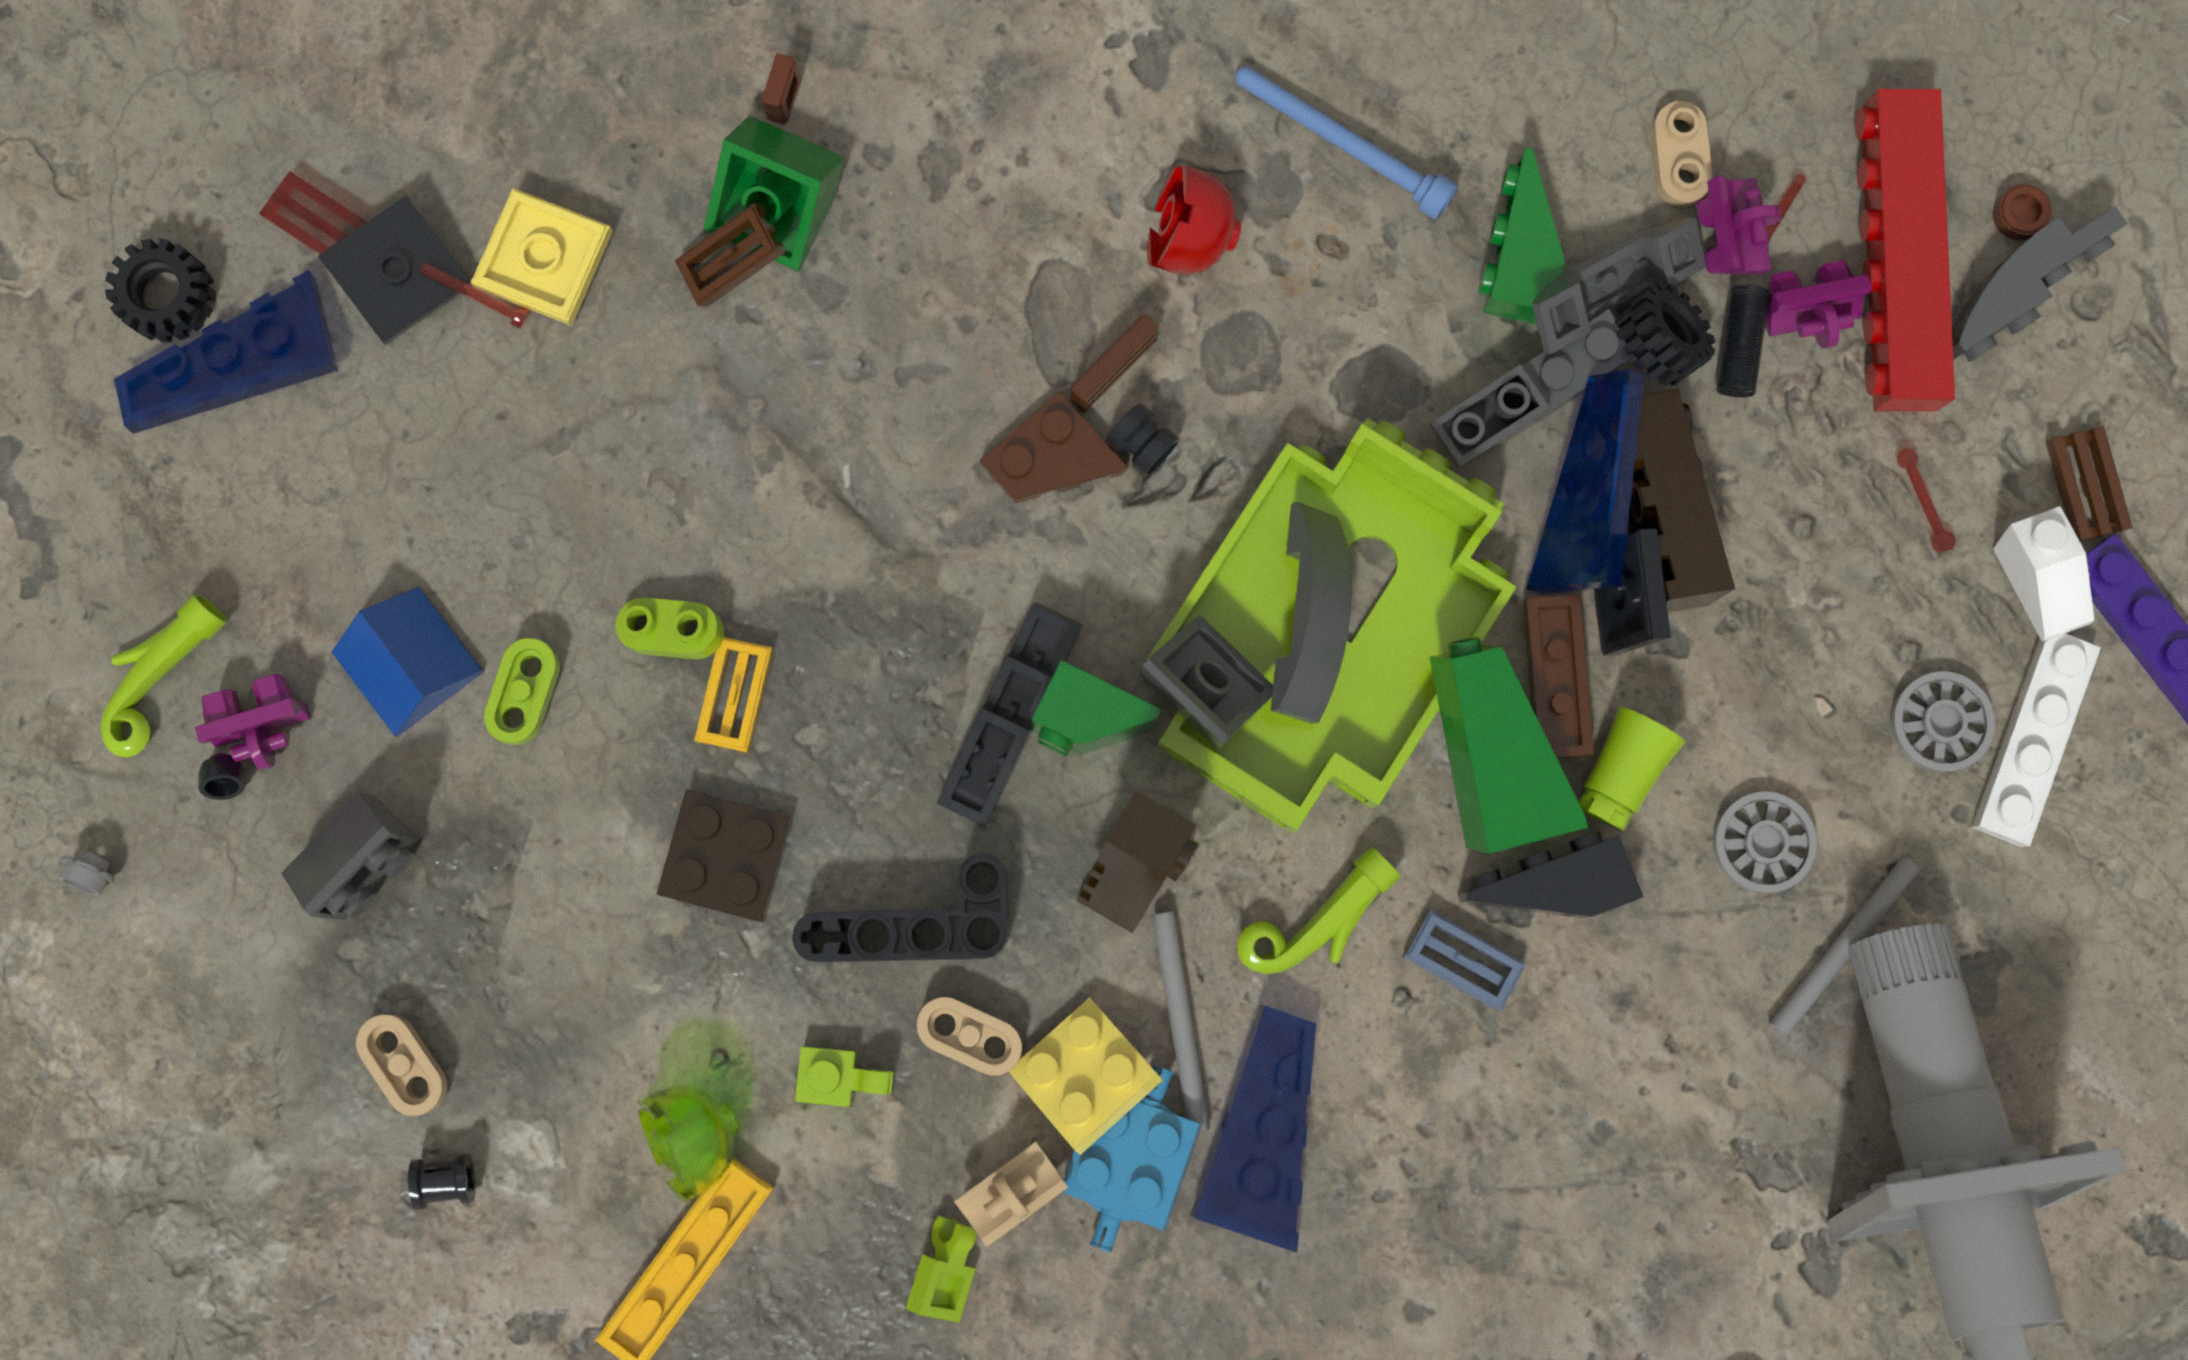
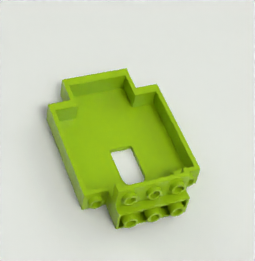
M1367 418L1364 424H1361L1333 471L1325 466L1327 460L1316 450L1302 444L1297 449L1287 442L1149 655L1151 657L1198 615H1201L1273 685L1276 658L1291 655L1300 560L1286 555L1290 509L1293 503L1300 502L1338 517L1348 548L1354 542L1364 538H1375L1391 548L1396 558L1394 575L1352 642H1346L1340 672L1319 723L1310 724L1271 711V698L1220 751L1213 747L1178 712L1158 742V749L1291 834L1298 831L1328 782L1372 810L1380 805L1440 710L1430 656L1447 653V643L1479 637L1482 643L1517 588L1507 581L1509 574L1497 564L1486 559H1481L1478 563L1471 558L1483 538L1491 531L1503 512L1501 509L1505 504L1495 498L1497 492L1480 479L1470 477L1467 481L1451 471V463L1439 453L1430 449H1424L1421 452L1404 441L1406 435L1399 428L1383 420L1375 423Z

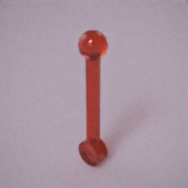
M1909 448L1902 449L1897 454V464L1901 468L1906 469L1934 533L1931 538V546L1937 552H1947L1955 546V536L1950 531L1944 530L1916 466L1918 454Z

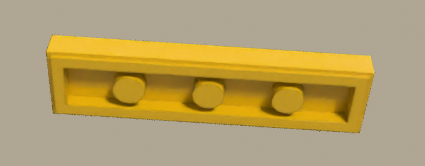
M732 1155L728 1156L595 1341L620 1360H651L775 1187Z

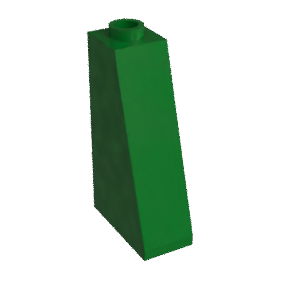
M1474 637L1447 643V653L1430 656L1466 848L1490 854L1588 828L1586 816L1503 647L1481 645L1480 638Z

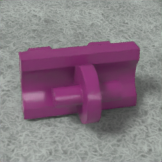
M1717 176L1708 180L1709 194L1696 203L1699 221L1704 227L1715 228L1717 244L1708 247L1704 253L1707 271L1710 274L1762 275L1771 271L1767 244L1769 243L1767 227L1781 220L1779 206L1763 205L1757 179L1731 180L1725 176Z
M1840 260L1825 263L1822 267L1818 268L1814 278L1816 285L1803 287L1798 274L1792 270L1772 275L1767 288L1770 292V307L1765 325L1769 337L1797 331L1800 338L1815 335L1816 341L1822 349L1837 346L1840 330L1853 328L1854 319L1862 317L1864 296L1870 293L1872 289L1867 274L1854 277L1845 261Z
M279 674L266 676L251 683L258 708L245 712L241 710L237 691L228 689L202 696L205 724L195 727L199 743L211 741L214 747L219 748L246 739L245 743L230 748L234 761L252 758L254 764L260 770L273 767L275 764L274 750L289 746V739L285 731L268 735V732L311 720L308 705L295 700L294 693L286 677Z

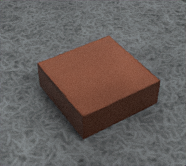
M776 53L761 99L767 120L783 125L789 120L802 80L794 57Z

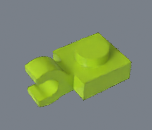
M801 1046L795 1102L852 1107L854 1091L884 1095L892 1094L894 1071L856 1068L858 1051Z
M938 1215L933 1224L931 1234L935 1256L922 1254L905 1309L920 1316L960 1323L976 1268L965 1264L977 1235L972 1226L959 1224L956 1219Z

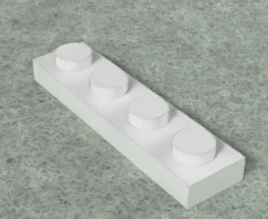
M2066 633L2043 642L2039 638L1971 828L2021 848L2030 847L2101 647Z

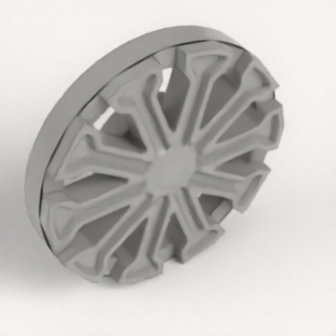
M1932 672L1909 682L1895 697L1891 710V735L1900 748V753L1914 765L1932 772H1953L1967 768L1977 762L1990 747L1995 732L1994 710L1986 693L1971 679L1954 672ZM1930 682L1938 684L1937 700L1929 688ZM1956 684L1961 686V693L1953 701L1951 700L1952 685ZM1913 692L1918 694L1924 707L1911 701L1910 696ZM1970 700H1976L1979 706L1977 710L1966 713L1964 707ZM1905 711L1919 718L1920 721L1903 722V712ZM1978 722L1983 725L1982 733L1978 734L1968 729V723ZM1923 731L1920 737L1911 745L1906 734ZM1959 739L1972 744L1973 751L1970 754L1966 753ZM1932 742L1931 758L1929 760L1922 756V751ZM1946 746L1954 758L1952 763H1947L1944 760Z
M1769 791L1747 794L1733 801L1725 808L1715 824L1712 847L1719 867L1730 881L1747 891L1774 893L1787 890L1798 884L1808 874L1814 864L1818 847L1815 826L1805 809L1788 796ZM1759 800L1763 801L1766 805L1762 820L1755 806ZM1782 805L1787 808V816L1780 822H1776L1778 807ZM1738 809L1744 811L1750 826L1735 817V812ZM1801 823L1803 832L1800 835L1789 836L1787 830L1794 824ZM1726 827L1735 831L1744 838L1726 839ZM1801 846L1805 849V857L1799 858L1788 851L1789 847ZM1745 849L1733 862L1729 861L1726 854L1728 850ZM1753 860L1750 877L1746 879L1740 875V871ZM1780 860L1793 868L1791 876H1785L1779 862ZM1766 865L1773 879L1770 885H1765L1762 881Z

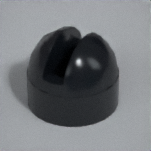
M216 753L200 765L198 773L199 792L203 796L215 800L231 799L240 795L245 788L244 770L240 761L235 762L232 755L226 753Z

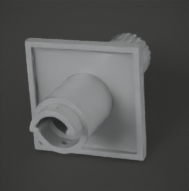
M1937 923L1913 925L1866 937L1852 944L1848 950L1891 1106L1889 1113L1905 1171L1887 1175V1181L1873 1184L1870 1186V1191L1856 1194L1855 1200L1842 1203L1843 1211L1827 1220L1832 1242L1921 1228L1951 1341L1963 1340L1966 1353H1962L1963 1360H2031L2023 1330L2043 1327L2065 1320L2033 1210L2051 1207L2127 1171L2120 1147L2098 1151L2095 1141H2087L2059 1148L2060 1153L2039 1158L2035 1144L2015 1147L1999 1089L1994 1086L1949 926Z

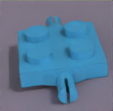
M1153 1064L1151 1067L1163 1081L1081 1155L1074 1150L1064 1178L1068 1188L1062 1193L1088 1202L1096 1211L1101 1213L1090 1245L1096 1248L1101 1247L1100 1249L1112 1252L1121 1221H1139L1160 1230H1167L1203 1125L1177 1115L1166 1104H1163L1174 1072Z

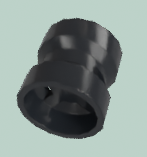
M1138 403L1114 426L1105 442L1117 453L1124 452L1128 456L1133 454L1132 467L1143 478H1146L1171 454L1179 443L1180 438L1169 428H1159L1156 430L1157 424L1153 421V413L1142 403Z

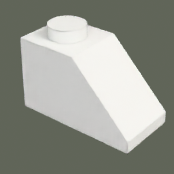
M2061 506L2010 524L1993 548V551L2040 640L2043 642L2091 624L2095 619L2086 552Z

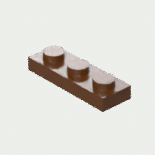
M1580 594L1527 597L1523 600L1532 709L1557 759L1591 757L1594 755Z

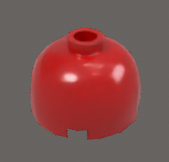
M1183 164L1182 167L1176 166L1165 181L1154 211L1161 213L1159 233L1152 228L1149 229L1147 259L1150 266L1164 271L1192 275L1202 273L1219 262L1225 250L1230 252L1234 250L1241 233V221L1235 219L1236 207L1229 188L1219 178Z

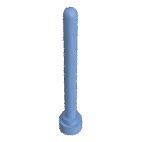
M1243 66L1236 71L1235 81L1240 87L1414 194L1412 200L1419 204L1418 210L1433 220L1437 221L1452 200L1459 184L1440 173L1436 177L1428 173L1424 176L1252 68Z

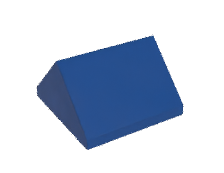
M419 587L359 611L332 650V654L395 737H399L484 672Z

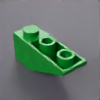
M1525 147L1517 164L1508 163L1500 194L1509 196L1505 214L1497 212L1494 219L1489 244L1497 245L1494 264L1486 262L1484 265L1478 293L1486 295L1483 313L1537 325L1532 302L1547 285L1563 274L1565 260L1534 151L1531 148Z

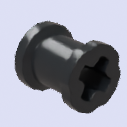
M470 1154L460 1155L454 1161L425 1164L422 1159L412 1160L408 1169V1190L414 1210H423L427 1207L428 1203L458 1199L462 1204L473 1202L475 1199L476 1181L474 1164Z

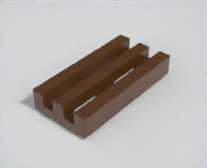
M752 204L675 260L698 306H710L786 252L782 242H777L773 236L777 233L773 224L767 223L764 218L767 213L763 205ZM753 226L755 232L734 247L727 249L716 257V260L695 273L693 268ZM759 245H763V247L755 251L753 254H751L746 259L741 261L739 264L731 268L729 271H727L722 276L717 278L715 281L707 285L705 288L702 287L704 284H706L711 279L716 277L718 274L726 270L728 267H730L735 262L740 260L742 257L747 255L749 252L757 248Z
M1146 314L1144 316L1141 315L1071 385V402L1085 414L1157 342L1159 326Z
M2104 426L2085 432H2074L2067 436L2052 437L2045 441L2067 519L2079 541L2124 532L2133 528ZM2068 447L2073 448L2081 476L2079 480L2083 495L2087 497L2095 527L2089 528L2067 452Z

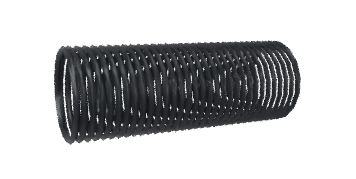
M1737 285L1730 289L1716 391L1730 397L1746 398L1756 394L1770 292L1760 286Z

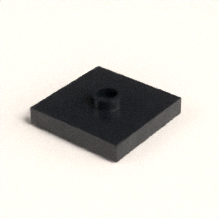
M407 195L318 255L384 345L396 339L472 286L470 280Z
M1639 529L1591 550L1589 553L1600 647L1603 656L1620 655L1671 638L1657 529Z

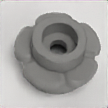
M79 850L75 859L70 856H63L61 862L65 865L58 879L79 891L100 896L106 884L114 882V877L107 872L110 863L95 854Z

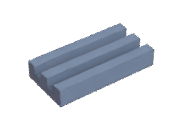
M1428 910L1420 929L1417 930L1413 937L1414 940L1402 958L1497 1012H1501L1526 963L1436 912ZM1437 927L1509 968L1510 970L1506 977L1432 937L1430 934L1433 928ZM1424 945L1499 987L1496 996L1420 954Z

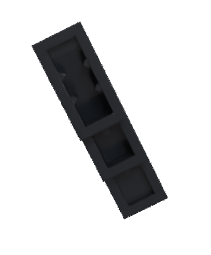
M1037 602L1032 604L1016 641L1002 664L985 704L980 708L937 804L986 827L1033 733L1031 719L1061 660L1067 662L1083 624Z

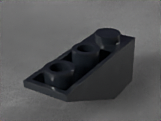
M1599 830L1570 841L1571 853L1553 859L1548 849L1519 860L1518 862L1522 870L1520 872L1502 878L1499 869H1495L1468 879L1471 890L1458 894V898L1461 903L1586 918L1641 899L1643 894L1620 836L1603 840Z

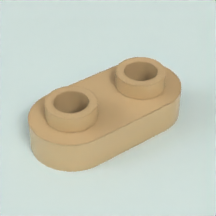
M1675 101L1667 104L1660 110L1651 126L1655 184L1658 195L1665 203L1675 208H1689L1696 205L1707 194V181L1713 178L1708 126L1705 115L1696 105L1686 101ZM1673 121H1685L1689 126V132L1683 133L1678 131L1674 127ZM1687 170L1691 172L1694 176V182H1683L1679 177V171Z
M950 997L933 999L921 1009L918 1015L917 1032L921 1041L929 1049L983 1074L991 1076L1005 1074L1012 1070L1020 1060L1022 1040L1018 1031L1012 1025ZM942 1014H949L955 1019L956 1027L950 1035H941L936 1030V1019ZM990 1037H999L1006 1045L1005 1053L999 1058H992L985 1052V1043Z
M387 1014L374 1016L361 1026L356 1038L357 1053L390 1104L398 1112L408 1116L424 1115L437 1109L445 1099L447 1079L443 1070L411 1023L401 1016ZM389 1031L394 1033L398 1040L397 1047L392 1052H387L382 1046V1038ZM417 1077L424 1078L428 1084V1091L422 1098L416 1096L412 1091L413 1081Z

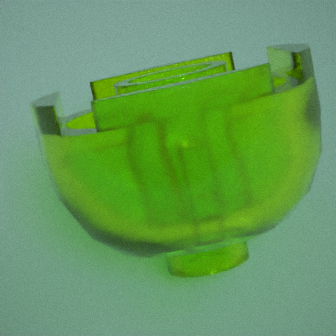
M683 1085L667 1087L638 1099L637 1104L643 1108L637 1112L645 1139L657 1166L664 1164L668 1171H673L676 1177L666 1182L676 1197L685 1202L706 1192L719 1183L729 1170L734 1155L732 1135L739 1132L738 1122L728 1103L723 1102L717 1105L708 1092L694 1086Z

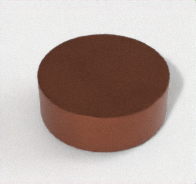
M2029 184L2011 187L1998 198L1993 207L1995 226L2004 236L2013 240H2027L2031 238L2035 233L2047 226L2052 214L2051 203L2047 195L2039 188Z

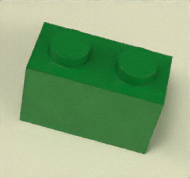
M749 115L723 141L703 230L712 234L752 204L763 205L767 213L764 217L766 222L773 224L777 232L773 235L775 240L782 242L786 249V252L774 261L799 271L833 203L845 157ZM753 226L730 242L737 245L755 232ZM759 245L757 248L752 250V252L757 251L758 249L763 247V245Z
M1061 660L1031 720L1033 731L1038 733V744L1067 758L1070 750L1083 755L1154 731L1161 709Z

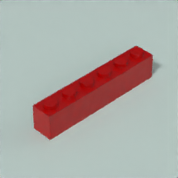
M1877 89L1867 102L1859 108L1855 120L1856 137L1859 140H1863V158L1858 166L1857 183L1860 190H1865V209L1860 216L1859 233L1861 240L1867 241V260L1863 264L1861 275L1867 274L1872 285L1871 292L1869 293L1870 312H1867L1863 325L1864 340L1867 344H1871L1872 360L1866 371V391L1868 395H1873L1874 412H1937L1955 399L1941 89Z

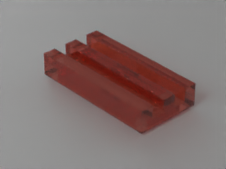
M290 171L259 212L265 220L318 255L330 247L278 214L277 211L281 205L337 242L346 237L347 234L290 198L289 194L293 189L355 229L366 223L365 220Z

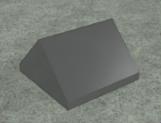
M1198 615L1149 657L1142 665L1140 675L1218 751L1272 698L1273 685L1201 615Z

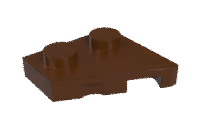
M1060 392L1056 393L979 460L982 468L1015 504L1039 498L1042 494L1051 491L1062 492L1077 488L1082 483L1108 476H1111V478L1118 477L1127 471V465Z

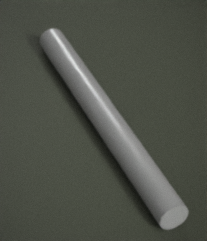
M1901 857L1769 1022V1025L1776 1032L1784 1037L1791 1033L1851 958L1848 948L1871 933L1921 870L1916 863L1907 857Z
M1174 911L1153 914L1186 1118L1203 1124L1201 1131L1208 1130L1210 1126Z

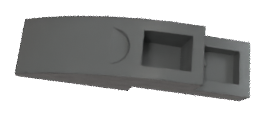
M2115 206L2074 233H2071L2059 216L1998 264L1977 287L1952 327L1953 360L1964 354L1967 360L1971 362L1997 345L1993 335L2007 327L2012 335L2039 319L2041 315L2036 308L2053 296L2048 288L2072 273V270L2067 265L2079 256H2082L2086 263H2089L2116 245L2110 236L2128 224Z
M1609 309L1589 321L1590 333L1553 354L1542 352L1524 365L1519 364L1430 423V426L1459 469L1543 420L1588 391L1592 385L1635 358L1633 353L1627 355L1623 347L1627 345V342L1619 340L1616 331L1620 327L1615 325V317Z

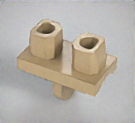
M1035 1141L958 1197L954 1202L987 1248L1065 1191L1068 1185L1037 1141Z

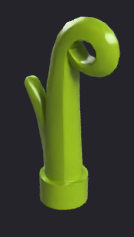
M193 593L176 611L178 616L166 627L141 644L112 656L111 663L116 666L136 662L109 698L101 717L100 733L102 742L108 751L114 755L127 758L137 755L146 747L151 732L149 722L141 713L133 708L181 660L205 639L211 640L228 622L226 616L213 603L198 593ZM125 722H129L132 726V734L127 740H124L122 736V724Z
M1370 846L1353 862L1355 868L1311 919L1287 943L1280 930L1272 923L1259 921L1245 927L1239 935L1237 942V952L1240 960L1251 971L1266 975L1280 973L1305 960L1332 938L1329 961L1334 964L1338 963L1346 943L1364 911L1380 892L1382 894L1387 892L1402 876L1375 848ZM1262 937L1269 938L1272 943L1271 954L1258 955L1255 953V942Z

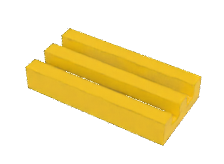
M726 637L723 638L720 647L715 652L694 741L750 753L774 652L772 647ZM732 650L739 653L718 735L710 732L729 653ZM755 655L758 658L739 738H732L750 656Z

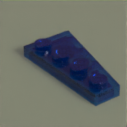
M309 270L292 279L294 285L273 297L269 292L249 303L251 309L226 323L221 319L202 329L204 334L182 348L173 345L114 378L124 426L131 433L135 434L339 371L317 281Z
M1624 369L1589 376L1526 589L1543 594L1621 586L1644 374L1632 369Z
M1260 1004L1190 1214L1195 1219L1296 1253L1299 1233L1296 1231L1298 1205H1301L1303 1181L1300 1180L1303 1148H1306L1308 1127L1305 1125L1307 1096L1310 1095L1316 1023Z

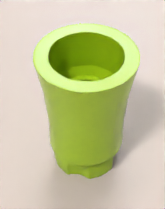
M1618 706L1608 737L1595 766L1583 785L1587 790H1585L1578 801L1583 812L1612 828L1624 832L1632 814H1638L1649 792L1667 765L1686 744V741L1660 723L1636 711Z

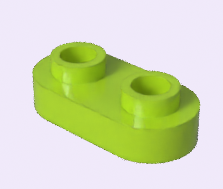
M646 597L636 598L621 608L615 623L616 634L619 640L634 652L643 655L693 660L704 659L718 650L724 638V625L721 618L708 606L698 602ZM642 616H647L645 627L635 631L636 621ZM697 621V630L692 635L685 636V628L688 623Z
M524 638L514 642L507 648L500 663L485 707L484 723L490 735L505 744H525L531 741L541 729L560 672V661L556 652L543 641L535 638ZM538 658L542 664L541 671L536 676L528 677L525 673L527 662ZM521 709L524 713L523 723L517 728H511L508 724L509 714L513 710Z

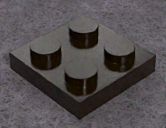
M685 790L656 895L764 923L793 818Z

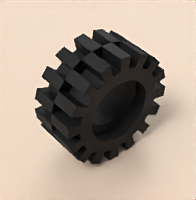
M150 238L141 240L142 250H139L133 244L124 248L130 258L124 261L116 256L112 264L119 268L118 274L107 272L105 279L106 282L113 286V289H106L105 294L106 299L114 304L110 307L114 315L120 318L121 322L152 341L155 337L162 343L171 342V335L181 341L189 337L185 330L188 327L198 332L204 326L197 320L200 314L210 318L213 309L206 304L207 300L216 301V292L208 286L213 284L214 281L211 274L205 270L206 267L179 244L175 246L166 239L159 238V245ZM159 273L174 274L179 283V291L172 303L162 309L147 307L143 300V290L147 282Z
M1658 281L1657 283L1653 282L1618 309L1615 325L1620 327L1616 331L1619 340L1627 342V345L1623 347L1627 355L1633 353L1637 358L1634 362L1639 370L1643 367L1647 368L1646 376L1650 379L1655 380L1658 377L1660 384L1667 386L1671 383L1673 386L1712 359L1711 357L1715 354V348L1711 345L1715 343L1714 335L1706 332L1711 326L1708 320L1700 319L1699 314L1702 311L1698 305L1692 307L1689 304L1690 297L1685 292L1678 295L1677 287L1670 283L1666 287L1664 281Z

